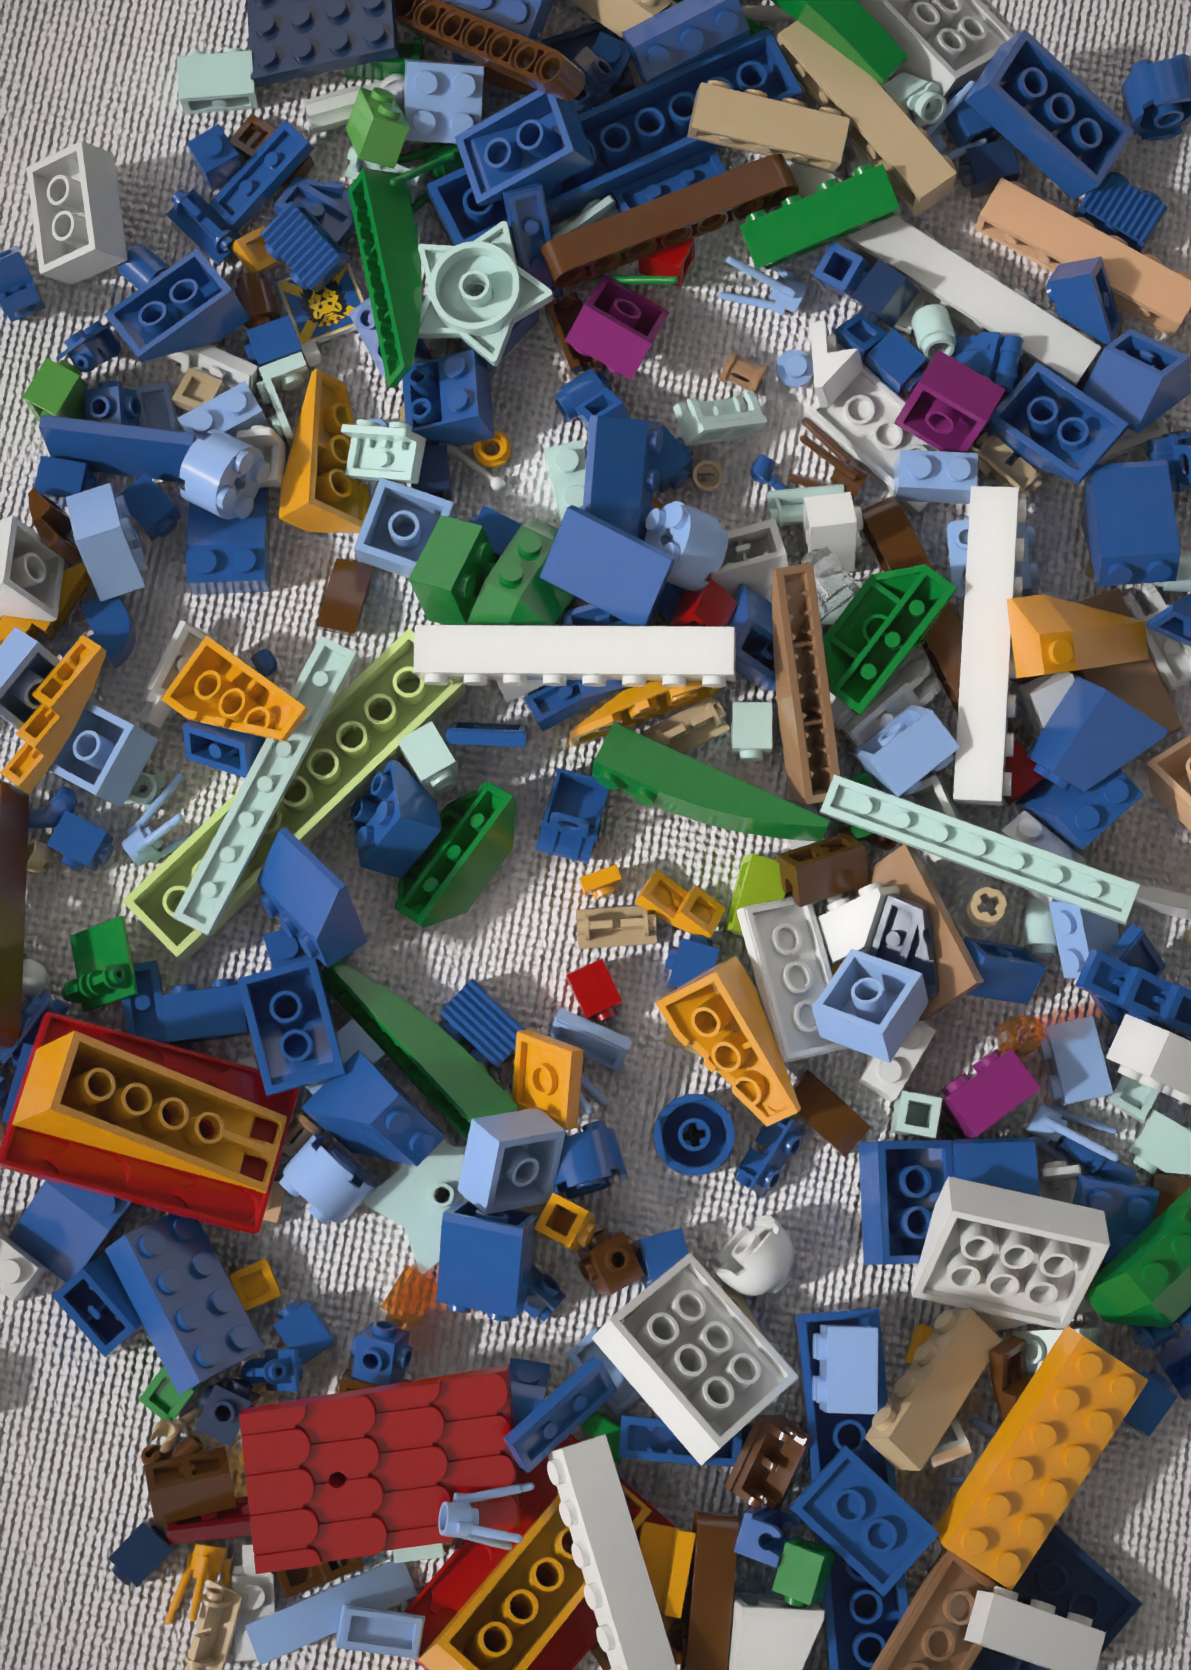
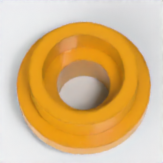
M494 430L495 438L474 443V456L482 466L497 468L509 460L512 451L509 438L501 431ZM490 445H496L500 450L496 455H489L485 451L486 448Z

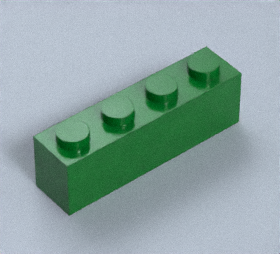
M874 162L865 164L853 170L854 176L842 182H839L838 178L828 180L818 185V192L804 198L802 193L796 194L781 202L782 208L768 213L767 209H762L746 217L747 223L739 227L755 268L761 272L767 271L902 213L884 165L881 164L876 167Z

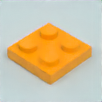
M530 1029L517 1031L512 1096L519 1107L518 1111L539 1108L565 1130L577 1128L584 1049Z

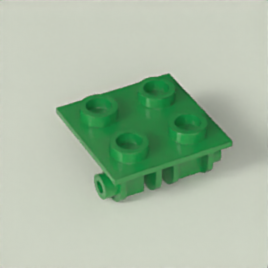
M124 916L116 917L70 935L77 979L69 980L64 984L61 990L64 1000L71 1003H82L83 1012H88L138 994Z

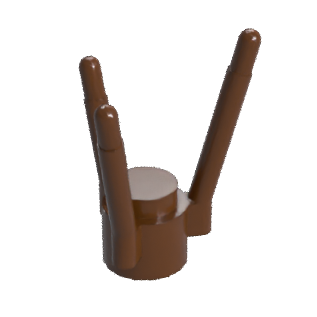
M804 418L802 424L834 455L806 435H802L800 441L836 468L830 481L835 484H844V492H851L852 499H854L870 473L862 469L863 466L851 459L808 418ZM794 474L788 475L789 481L805 487L827 485Z

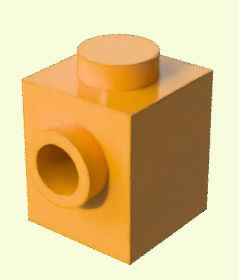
M552 1193L534 1229L577 1253L580 1246L586 1247L591 1241L596 1230V1225L592 1224L596 1216L567 1199Z

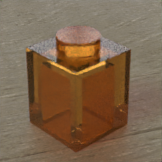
M406 1265L381 1306L382 1309L388 1312L385 1319L396 1324L402 1330H406L409 1325L414 1329L418 1328L437 1297L438 1283L421 1274L410 1265Z

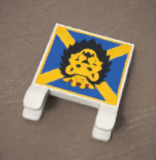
M349 263L321 291L303 290L291 277L276 281L310 373L315 369L323 371L325 368L316 344L357 330L350 317V312L364 302V299Z

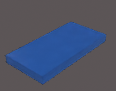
M42 415L39 423L40 432L51 457L87 463L92 472L141 477L146 473L151 479L185 483V480L179 478L181 465L189 448L196 441L195 434L188 432Z

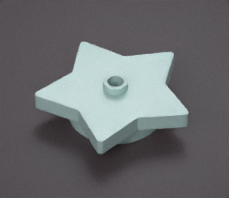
M506 221L500 222L474 241L461 243L456 246L419 244L418 246L429 285V291L421 306L418 338H461L496 367L501 361L514 323L554 300L551 289L517 266L511 234ZM483 291L480 295L473 296L475 292Z
M445 1140L418 1167L402 1163L401 1169L363 1199V1203L405 1228L421 1274L428 1273L439 1263L443 1212L461 1199L468 1200L458 1191L466 1146L454 1147ZM440 1187H445L450 1192V1198L445 1203L437 1202L434 1197L435 1191Z

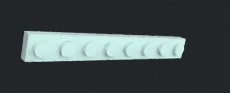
M320 636L290 693V696L309 709L308 713L287 742L266 738L172 916L175 920L209 937L211 936L358 657L356 652L326 637Z
M835 774L820 810L821 814L1124 925L1140 886L1134 882Z

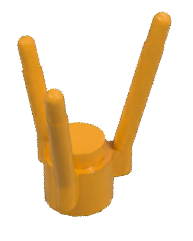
M194 1543L193 1553L188 1552L186 1567L169 1607L170 1609L165 1619L166 1624L170 1625L173 1623L192 1574L193 1578H197L189 1615L191 1622L197 1620L206 1580L217 1581L218 1573H221L222 1585L231 1589L230 1572L233 1559L225 1558L226 1547Z

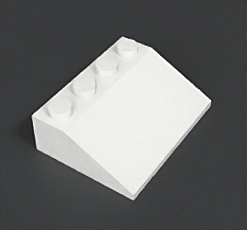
M856 0L908 55L907 60L897 70V73L905 72L929 83H937L940 86L939 94L945 98L946 102L951 92L966 86L969 81H977L1000 45L1015 36L981 0Z
M948 1176L933 1210L911 1290L912 1297L964 1309L971 1308L973 1311L1056 1329H1064L1066 1325L1069 1326L1110 1246L1105 1213L1098 1209Z
M688 1253L608 1319L592 1337L593 1341L700 1465L704 1464L799 1378L795 1371L691 1253Z

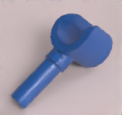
M759 455L750 470L752 479L762 484H768L775 490L789 489L777 477L772 475L776 466L775 461L767 456Z
M262 649L250 658L256 668L255 670L264 677L273 674L277 670V661L268 649Z

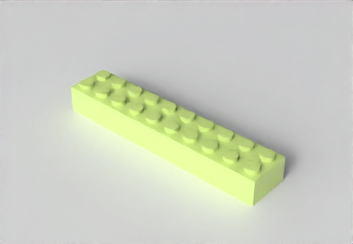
M410 628L335 698L210 937L175 920L172 916L238 791L122 901L180 961L185 963L261 890L257 878L279 830L286 827L302 844L307 846L372 783L374 776L382 772L391 759L396 760L402 755L398 744L399 739L431 721L434 724L466 693L465 684H463L464 682L461 679H448L447 685L436 686L424 684V679H419L413 672L415 633Z

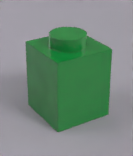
M795 1537L786 1541L772 1591L784 1595L783 1601L800 1608H806L807 1605L811 1606L822 1600L836 1551L801 1537Z

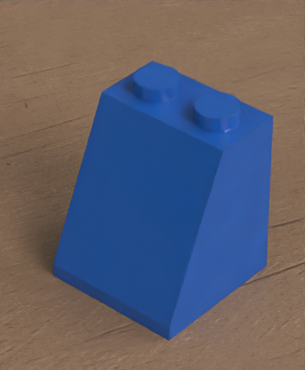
M1167 460L1096 465L1087 475L1081 526L1097 585L1112 586L1176 581L1181 550Z
M1077 676L1026 754V757L1037 763L1033 771L1066 791L1073 785L1085 792L1165 738L1169 730L1108 690Z
M1119 768L1085 792L1073 785L1066 791L1044 778L1042 782L1033 787L1015 805L1022 812L1027 811L1079 853L1144 794Z
M357 1050L344 1063L346 1075L329 1079L301 1107L350 1152L418 1167L446 1138L413 1100L360 1050Z
M466 1199L459 1200L444 1211L441 1225L436 1301L448 1304L447 1308L455 1312L470 1313L472 1309L487 1312L488 1318L497 1321H510L511 1317L516 1318L524 1310L537 1236V1231L534 1227L540 1215L514 1209L485 1215Z

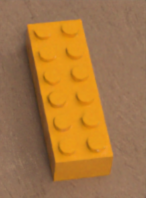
M1066 1325L935 1525L934 1529L940 1533L936 1539L946 1549L1012 1591L1149 1380Z

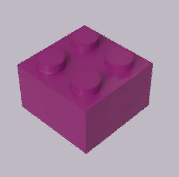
M603 274L581 309L565 342L572 345L578 353L584 356H591L605 364L614 374L625 376L632 380L670 312Z
M938 350L911 392L894 424L939 451L967 452L987 423L1005 389L994 383L991 379L963 365L954 357Z
M995 1049L972 1065L976 1071L972 1076L968 1077L966 1073H963L940 1089L945 1095L942 1097L941 1109L964 1139L977 1137L1041 1089L1012 1049L1002 1054L998 1049Z

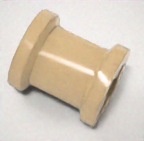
M990 887L979 889L966 905L968 920L979 928L992 927L1004 915V910L1007 906L1005 896L1001 891ZM982 901L985 904L993 903L995 908L990 914L987 911L979 912L978 907Z

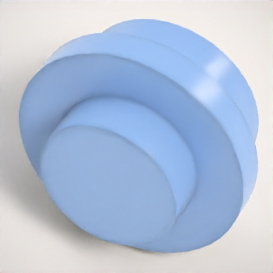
M795 349L786 351L779 357L776 364L778 379L784 385L792 388L806 385L813 376V360L804 351Z

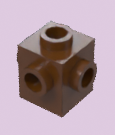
M607 1228L596 1231L586 1247L579 1248L577 1252L581 1260L578 1262L579 1270L588 1283H592L596 1294L611 1295L645 1276L636 1258L639 1256L637 1246L631 1237L625 1235L624 1232H609Z

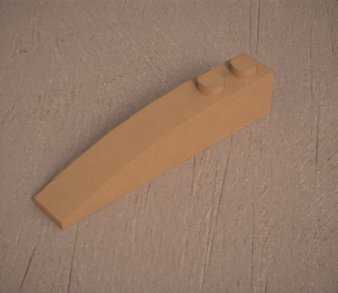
M808 562L774 568L772 580L775 684L789 799L805 805L823 802L834 774L840 776L813 563Z

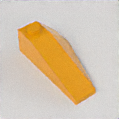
M315 369L311 373L281 484L279 519L307 532L360 533L369 509L370 495L367 484H361V479H352L345 475L352 437L341 433L342 424L355 425L346 383L319 369Z
M1045 594L1007 599L1016 678L1149 660L1145 621Z
M207 635L161 698V700L189 720L282 742L288 741L309 711L299 701Z
M648 681L646 686L627 687L569 732L571 746L573 747L607 735L613 723L627 728L693 705L710 696L715 697L718 695L719 688L702 686V681H686L685 687L662 686V681Z
M737 956L706 970L655 1002L675 1037L685 1047L688 1044L691 1045L705 1059L703 1065L712 1073L716 1070L732 1086V1093L766 1126L796 1114L801 1110L757 990Z

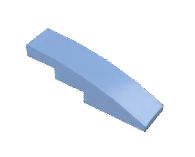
M394 1559L293 1602L285 1608L251 1621L245 1627L259 1665H262L338 1632L342 1604L386 1610L418 1595L406 1562L394 1563Z

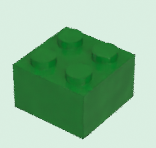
M443 515L440 516L409 577L412 588L429 621L443 625L467 624L482 585L497 563L492 546L482 525Z

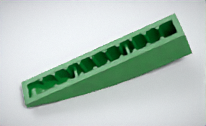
M771 0L882 85L908 58L905 51L856 0Z
M363 168L348 189L387 385L389 388H395L412 368L419 335L422 306V270L418 251V226L414 222L411 208L412 197L407 189L406 182L396 186L390 184V180L401 175V173Z
M613 723L593 763L592 777L596 778L597 782L607 789H620L632 795L634 800L644 806L652 807L654 805L701 823L736 832L778 839L818 842L823 840L830 822L826 818L617 723Z
M339 961L328 968L324 965L323 975L329 993L466 1142L473 1118L518 1111L519 1107L511 1093L505 1088H501L490 1077L485 1065L481 1061L474 1059L434 1021L397 994Z

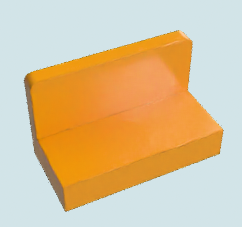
M643 1522L638 1543L659 1611L665 1616L681 1618L696 1533L688 1529Z

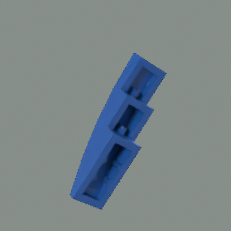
M1090 950L1075 985L1076 987L1191 1039V990L1181 985L1172 984L1139 967H1132L1099 950Z
M621 1415L618 1458L700 1465L660 1418ZM753 1425L743 1427L704 1464L733 1467Z

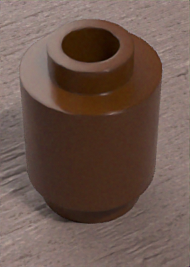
M250 272L236 280L235 295L250 318L243 324L246 328H254L281 317L272 283L266 279L265 273Z

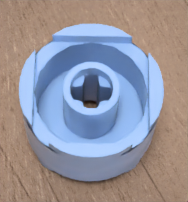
M211 429L207 432L212 435L205 440L198 438L185 455L179 478L185 480V491L180 489V493L185 500L223 519L229 520L236 517L245 519L252 512L254 506L253 499L260 485L267 480L270 474V464L264 461L263 454L258 448L221 430Z
M679 501L671 502L661 510L655 508L649 513L646 519L647 533L644 541L676 557L667 579L668 583L688 591H698L709 583L704 579L710 571L718 572L724 561L728 545L727 530L721 528L720 523L723 521L720 518Z
M314 1133L283 1168L284 1177L279 1183L292 1196L297 1198L301 1195L312 1205L309 1208L310 1213L323 1224L327 1225L330 1221L343 1223L375 1187V1183L373 1181L364 1182L363 1179L366 1177L367 1172L350 1155L336 1144L328 1149L321 1144L326 1137L319 1133Z

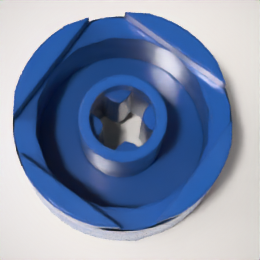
M1179 54L1171 59L1156 62L1142 60L1135 63L1131 67L1132 74L1121 86V95L1130 127L1134 130L1133 134L1136 135V132L1140 133L1142 140L1158 141L1183 133L1181 126L1191 121L1190 57L1186 54Z
M687 1094L672 1100L660 1112L653 1130V1144L661 1162L669 1170L687 1177L703 1176L719 1168L730 1155L735 1141V1129L730 1114L717 1101L701 1094ZM689 1125H695L696 1131L704 1132V1137L698 1141L697 1147H692L690 1141L683 1140L682 1135L688 1132Z
M604 1120L582 1126L583 1132L567 1136V1133H565L553 1193L559 1195L560 1192H566L567 1199L581 1197L611 1187L609 1179L618 1175L620 1182L628 1177L615 1130L607 1128Z

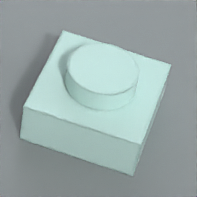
M1121 1074L1112 1089L1113 1094L1108 1096L1106 1102L1141 1122L1145 1120L1160 1091Z

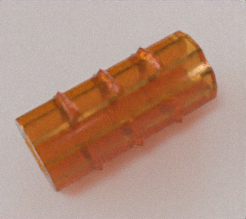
M1031 1015L1012 1017L1000 1026L996 1034L997 1047L1002 1053L1012 1049L1017 1056H1026L1039 1048L1044 1039L1043 1026L1037 1018ZM1018 1029L1023 1033V1035L1020 1038L1022 1043H1019L1016 1040L1019 1034L1017 1031Z

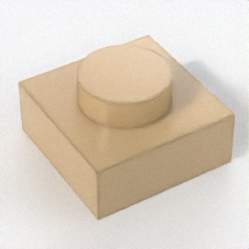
M189 367L172 397V401L175 406L191 411L222 394L225 385L223 380Z

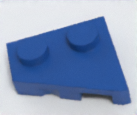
M295 177L274 204V210L279 214L290 201L301 202L340 246L355 228L348 189L343 188V183L331 181L320 183L314 179Z

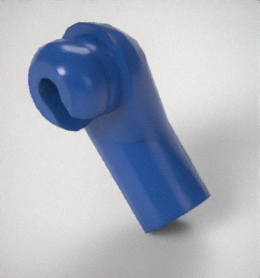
M60 787L55 791V796L45 809H29L28 829L56 828L65 810L72 814L77 806L75 791L69 787Z

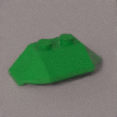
M539 519L520 526L485 579L466 625H557L575 595L540 578L558 528Z
M926 564L870 575L823 637L829 692L862 715L888 688L936 625L956 592L957 587Z
M486 781L479 785V789L468 792L447 804L439 814L442 830L402 879H399L397 887L398 899L395 900L394 909L423 928L467 913L513 849L517 799Z
M1191 1186L1093 1278L1084 1298L1104 1322L1168 1328L1191 1306Z

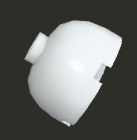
M771 1215L756 1218L761 1225L753 1230H750L746 1225L741 1228L727 1242L717 1257V1260L722 1265L720 1268L714 1267V1272L737 1293L755 1296L763 1295L769 1291L777 1292L790 1279L789 1271L794 1260L793 1243L785 1229Z

